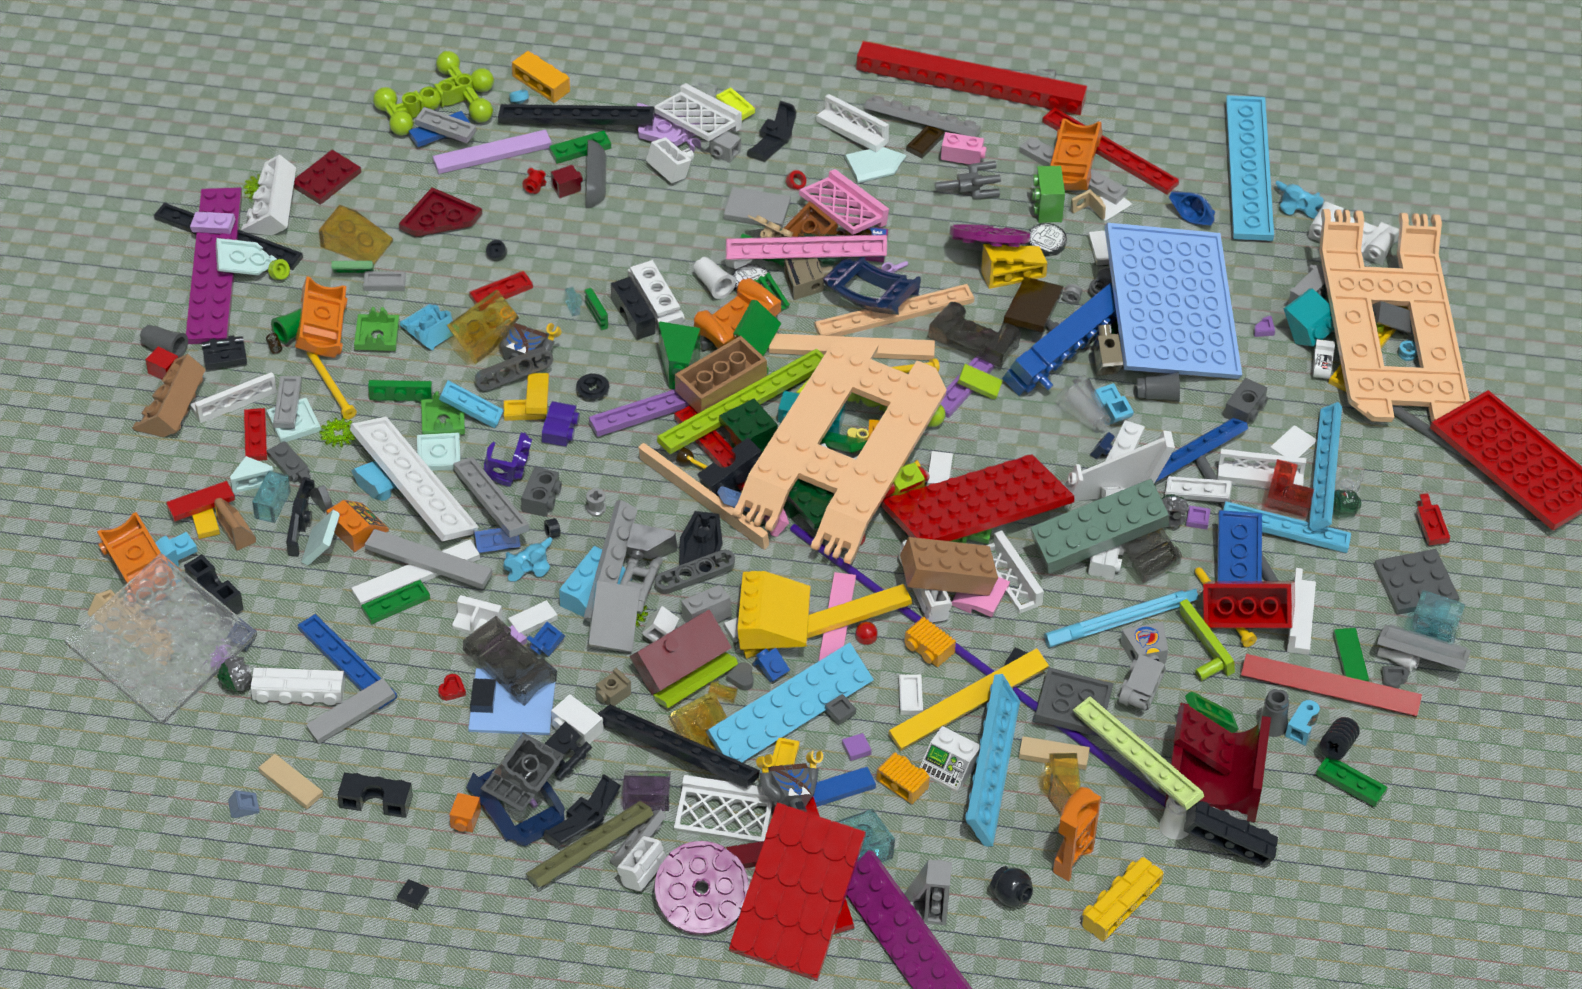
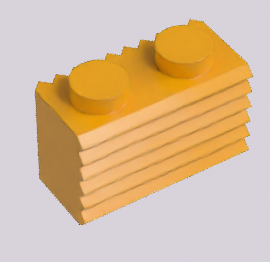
M922 617L905 632L904 643L910 651H916L922 655L923 660L928 664L932 663L939 667L955 653V639H952L945 631L939 629L938 626L936 627L935 624L929 622L925 617Z
M894 752L877 769L876 780L910 804H913L928 790L930 776L924 769L915 767L914 764L912 765L908 758Z

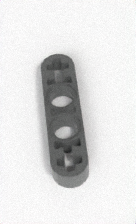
M545 347L534 349L480 370L475 375V382L484 391L496 388L549 367L553 363V355ZM542 354L546 356L544 361L540 360ZM528 361L529 365L526 369H519L520 362ZM503 368H508L510 371L506 377L499 376V372ZM492 373L495 374V376H496V378H497L496 380H494V378H493L494 376L492 375ZM483 377L488 378L487 383L485 384L482 382Z
M720 550L661 572L655 578L656 590L661 594H669L728 572L735 566V555L730 550ZM725 557L726 560H729V563L726 564L722 561V558ZM714 561L718 564V568H715ZM702 564H708L711 566V570L702 572L699 567ZM686 571L691 574V577L683 580L679 577V574ZM665 580V582H668V586L661 584V581Z

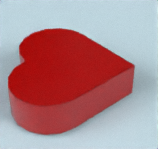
M457 674L447 675L444 678V683L438 688L440 699L445 701L466 696L462 680Z

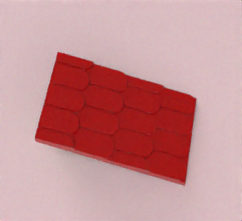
M777 802L731 939L729 951L818 982L866 832Z

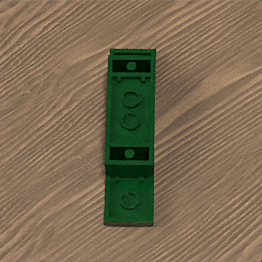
M755 398L719 415V422L731 434L732 448L746 438H749L763 453L778 429V424ZM798 478L788 494L783 509L789 519L800 514L812 529L815 530L819 528L826 508L835 493Z

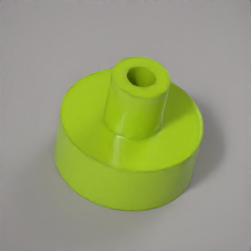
M277 259L270 262L268 272L273 279L282 280L288 277L290 267L285 260Z

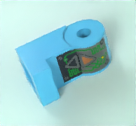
M1306 700L1300 704L1288 723L1285 737L1304 746L1307 745L1312 731L1311 726L1316 724L1320 710L1319 705L1315 701Z

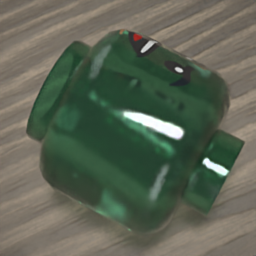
M1335 490L1333 515L1336 517L1355 516L1361 508V499L1358 497V494L1354 490Z

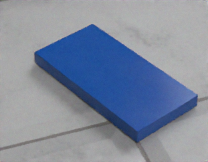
M1219 510L1217 581H1262V513Z

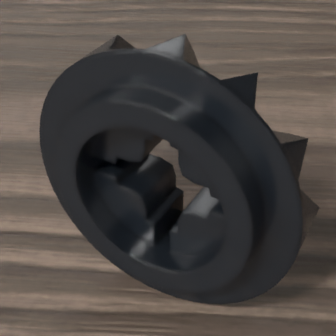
M595 373L582 376L576 383V390L579 396H583L585 400L589 398L593 401L596 398L603 399L604 395H608L610 388L609 381L604 376Z

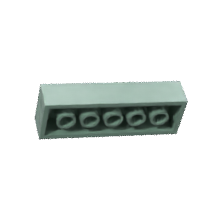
M1148 479L1032 526L1031 534L1044 565L1050 574L1169 526V514L1152 479Z

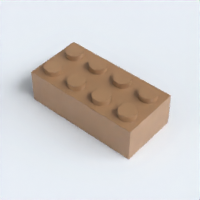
M739 336L676 373L675 391L700 413L767 376V360L742 336Z
M908 537L900 554L907 586L911 588L989 596L998 580L990 546Z

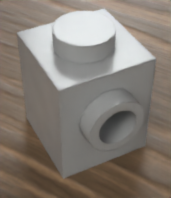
M728 131L709 142L710 154L729 163L741 152V137Z

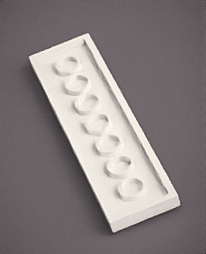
M387 417L352 423L350 431L441 541L474 534L473 530H477L479 528L478 525Z

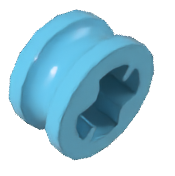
M1403 341L1399 346V357L1405 361L1414 360L1417 356L1416 344L1413 341Z

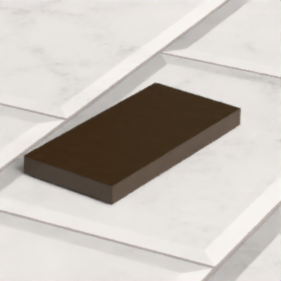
M1024 277L1004 315L1003 322L1043 332L1063 293L1064 286Z

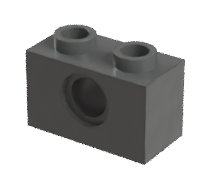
M1245 377L1227 401L1224 418L1228 420L1235 418L1247 422V425L1250 421H1255L1259 409L1264 408L1267 404L1268 397L1266 394L1268 387Z

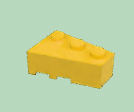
M983 244L981 273L989 289L1020 283L1024 277L1033 279L1046 277L1048 263L1040 246L1020 245V247Z

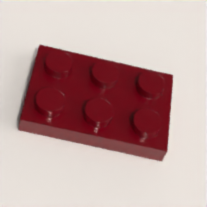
M330 150L295 178L293 188L321 205L362 173L361 167L336 151Z
M1186 703L1179 706L1174 743L1222 774L1227 775L1232 771L1236 736Z

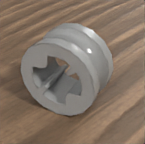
M1068 284L1064 289L1062 297L1066 302L1076 304L1080 301L1082 289L1076 284Z

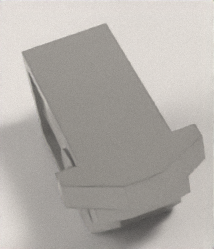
M1309 266L1308 272L1310 273L1290 290L1288 305L1310 288H1313L1325 299L1327 288L1322 266Z

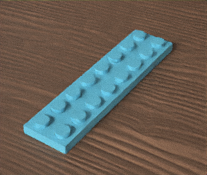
M849 642L705 732L718 752L743 762L777 741L778 738H782L825 711V704L841 694L847 697L874 679Z
M1003 674L994 675L993 684L990 687L991 695L987 703V716L983 723L984 731L980 739V752L976 759L977 767L973 775L972 793L969 795L970 803L966 812L967 824L971 826L982 844L987 847L994 844L1020 705L1019 698Z

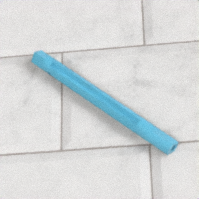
M1197 589L1181 590L1044 633L1046 645L1048 648L1178 608L1180 607L1179 602L1188 599L1189 602L1198 600Z

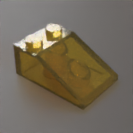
M340 204L319 229L320 246L322 248L356 261H373L374 265L393 242L391 236L358 211Z
M495 290L449 323L447 327L470 359L476 364L493 352L519 317L500 292Z
M713 691L675 710L668 716L677 734L717 751L705 731L728 717Z
M1049 753V761L1044 763L1043 790H1047L1048 800L1060 816L1068 798L1081 787L1077 753Z

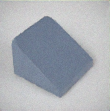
M235 790L228 800L232 818L258 814L260 812L256 793Z

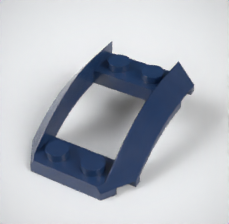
M861 257L857 261H851V259L842 260L823 278L826 286L838 295L863 309L899 315L898 307L910 295H919L921 277L917 276L915 279H907L906 275L884 271L868 263L865 257ZM855 275H858L868 283L886 290V292L879 299L871 298L846 288L845 284Z
M495 768L479 777L473 772L466 786L469 793L471 792L474 796L480 797L481 806L494 821L506 842L515 840L518 845L526 846L543 837L546 829L549 830L565 820V807L548 781L544 783L539 791L550 807L516 826L498 799L481 789Z

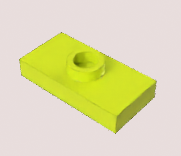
M731 87L716 95L717 100L742 112V120L755 113V108Z

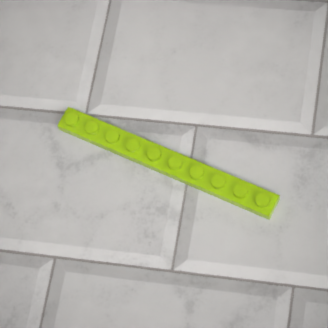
M817 348L658 435L657 443L669 454L676 452L721 427L719 415L754 398L759 404H762L811 377L824 354Z

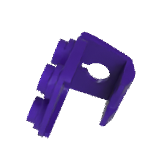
M525 432L520 433L512 462L493 459L492 454L495 442H492L487 448L483 470L493 481L510 487L513 480L522 479L532 439ZM500 468L504 473H497L493 469Z

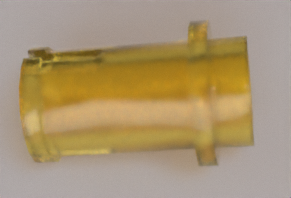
M716 681V683L711 682L708 695H712V698L718 697L734 703L738 689L719 684V681Z

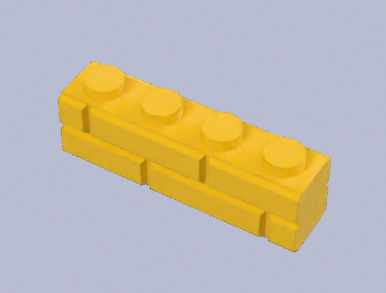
M1141 857L1137 862L1132 861L1128 865L1126 873L1122 877L1117 876L1112 882L1111 888L1108 891L1103 890L1099 894L1097 902L1093 906L1088 905L1082 913L1083 928L1091 934L1093 933L1102 942L1105 941L1162 884L1163 870L1156 865H1152L1144 857Z

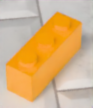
M526 51L512 62L513 77L551 102H557L570 92V77L530 51Z

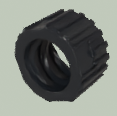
M553 518L544 521V530L547 538L559 537L561 530L557 519Z

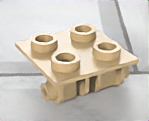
M748 215L751 219L765 225L764 230L760 233L761 238L792 237L793 235L792 232L785 228H782L780 231L781 226L771 221L766 224L768 220L759 215L756 218Z

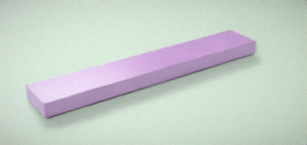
M541 130L433 156V162L438 174L547 149L552 145L547 131Z

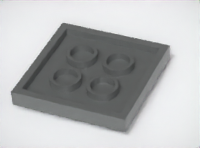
M1437 549L1375 560L1374 567L1396 615L1458 604L1460 598Z
M1048 667L1035 721L1100 737L1074 714L1073 709L1088 697H1092L1107 710L1114 683Z

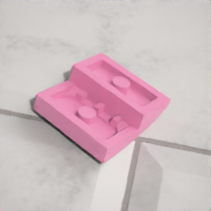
M998 577L989 596L957 592L952 600V606L970 614L974 609L992 617L1005 595L1010 581Z

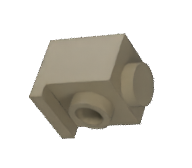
M615 668L612 674L596 684L595 695L601 703H605L607 706L609 704L615 706L631 695V681Z

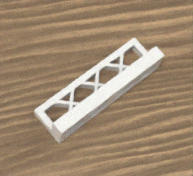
M830 94L825 96V110L816 115V122L875 152L889 143L888 123ZM832 103L836 106L838 111L832 108ZM846 111L850 112L853 118L849 117ZM861 118L866 121L867 125H865V124L863 123V121L861 120ZM876 126L882 128V133L878 131Z
M271 372L192 403L191 410L199 423H202L277 393L275 376Z
M1221 449L1218 479L1232 481V483L1302 491L1306 458ZM1225 457H1230V458H1234L1235 460H1234V461H1224V458H1225ZM1248 460H1255L1256 463L1251 464V463H1248V462H1246V461H1248ZM1275 462L1278 465L1270 466L1268 463ZM1292 464L1300 465V469L1290 468L1289 466Z
M1003 531L994 533L993 543L986 546H990L991 551L995 550L999 555L997 559L993 558L997 575L1000 578L1019 584L1018 589L1008 587L1005 594L1019 614L1041 606L1043 603V589ZM998 565L1008 568V574L998 572ZM1019 596L1025 597L1030 602L1021 605L1018 598Z
M1296 568L1294 577L1295 611L1293 628H1289L1287 652L1309 655L1316 582L1302 580L1303 569Z

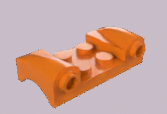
M1067 119L1062 120L1061 127L1057 132V142L1050 166H1061L1064 190H1088L1091 179V167L1096 148L1099 147L1102 136L1101 122L1097 121L1092 125L1082 126L1074 124Z
M306 277L302 287V307L296 336V348L331 358L341 354L343 343H340L343 314L348 300L345 297L346 286L324 287L314 282L311 277Z
M743 279L737 286V297L714 314H711L708 310L699 311L694 317V327L700 328V335L707 337L719 349L737 338L733 333L751 300H757L773 316L781 312V300L753 279Z
M137 512L133 513L124 524L117 528L97 531L101 543L98 544L103 555L108 554L113 559L126 581L128 587L124 589L131 599L134 598L138 602L176 581L171 568Z
M1087 787L1078 788L1068 798L1061 812L1058 833L1064 836V840L1056 854L1053 873L1068 882L1071 879L1072 866L1079 857L1091 854L1094 851L1101 796L1095 794Z

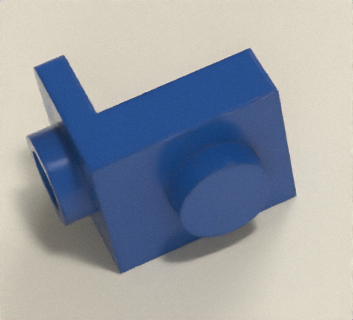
M546 622L534 638L529 635L526 639L532 643L530 648L540 655L544 652L547 656H550L564 639L565 635L549 622Z
M767 648L756 655L757 660L752 663L754 667L756 665L760 666L770 683L790 671L777 648L770 652Z

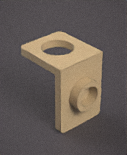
M1091 189L1072 198V213L1090 206L1102 220L1105 219L1106 206L1103 200L1097 197ZM1084 198L1083 203L1076 206L1077 202Z

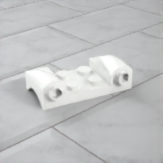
M1325 201L1310 225L1308 238L1320 242L1322 209H1329L1331 211V222H1335L1334 211L1339 209L1343 213L1344 208ZM1350 217V223H1355L1354 218ZM1364 222L1361 247L1362 257L1383 265L1391 246L1398 239L1399 229L1382 222L1378 227Z

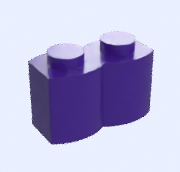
M551 402L542 429V442L567 447L568 442L573 441L575 433L573 427L578 425L580 418L576 405Z

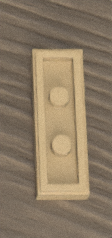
M1023 736L1019 759L1086 770L1090 747Z
M276 754L258 767L259 773L305 809H308L323 796V791Z

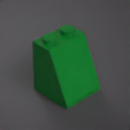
M660 321L659 354L669 389H675L676 373L700 359V328Z

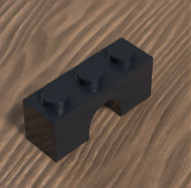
M630 277L612 282L611 300L619 313H626L628 328L635 339L640 340L654 335L655 316Z
M746 438L731 449L735 457L733 464L728 467H719L713 462L697 474L701 484L718 497L720 496L717 492L721 486L733 490L747 480L750 471L761 456L762 451L749 438Z
M203 554L184 565L187 582L225 621L243 610L241 592L229 580L222 583L216 574L215 566Z
M344 772L337 794L339 808L362 811L363 805L367 800L378 798L383 800L384 815L407 818L413 798L412 783L404 780H391L379 776L371 777L359 773Z

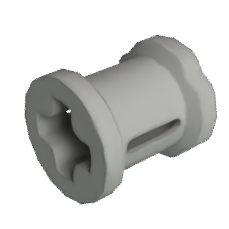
M594 488L586 494V499L589 502L587 512L591 516L598 517L606 511V505L603 503L606 495L603 490Z

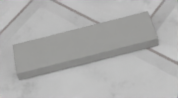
M382 678L306 724L307 729L317 743L320 744L396 697L395 693Z

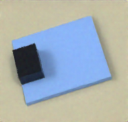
M476 668L470 701L469 732L525 733L527 735L550 736L556 672Z

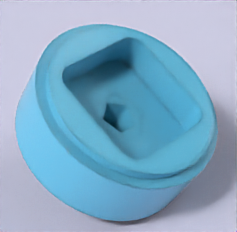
M528 90L511 92L509 94L510 102L524 103L529 98Z

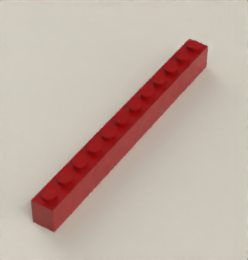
M867 41L862 42L857 54L856 70L1047 109L1057 108L1062 112L1081 115L1086 101V85Z

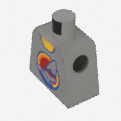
M1163 622L1122 629L1120 643L1132 662L1134 659L1137 660L1141 654L1161 663H1166L1168 646Z

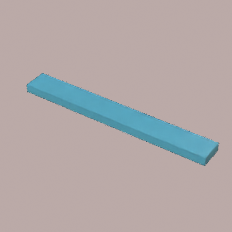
M1339 402L1320 409L1309 527L1313 532L1332 525L1342 406Z

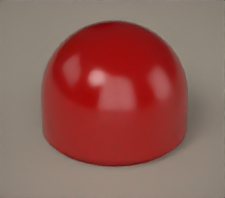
M794 170L787 175L786 185L791 189H802L806 185V176L803 172ZM793 178H798L801 181V185H797Z
M862 622L856 629V639L864 645L873 644L877 640L878 630L873 623Z

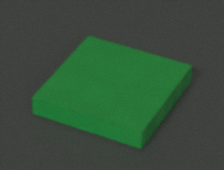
M751 300L733 334L737 338L742 336L764 356L782 323L757 300Z

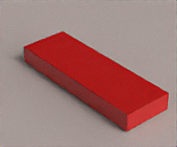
M521 271L470 291L469 296L478 310L533 289V283L527 274Z
M265 408L244 409L245 457L247 456L257 461L267 460Z
M224 481L167 501L166 505L175 522L214 508V502L218 498H222L228 503L234 501L235 495L228 482Z

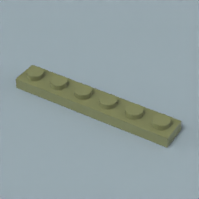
M641 801L637 802L527 872L528 880L537 887L548 885L553 878L568 872L572 866L587 860L591 854L599 849L606 848L616 838L625 836L635 826L645 823L649 817L654 815L651 807Z

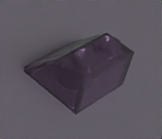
M625 770L623 810L641 801L651 807L652 811L660 809L662 811H669L671 771Z

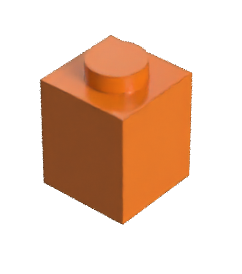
M457 793L449 814L451 828L461 832L473 833L481 812L480 797Z

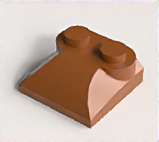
M809 201L784 228L793 233L792 237L835 236L839 226L833 219Z

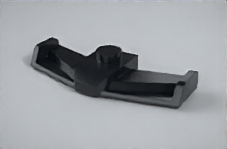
M784 101L779 102L775 121L767 118L759 130V136L763 137V139L747 150L748 157L765 162L789 142L792 137L797 114L794 105Z
M307 477L302 478L292 506L286 540L288 556H299V533L306 532L307 525L312 522V511H309L308 500L310 490L315 488V482Z
M603 774L589 800L581 796L566 811L568 819L549 830L546 829L544 831V838L554 846L559 847L586 829L596 828L604 820V814L621 785Z

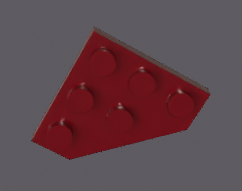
M431 187L401 220L399 229L417 237L472 227L483 214L482 208Z

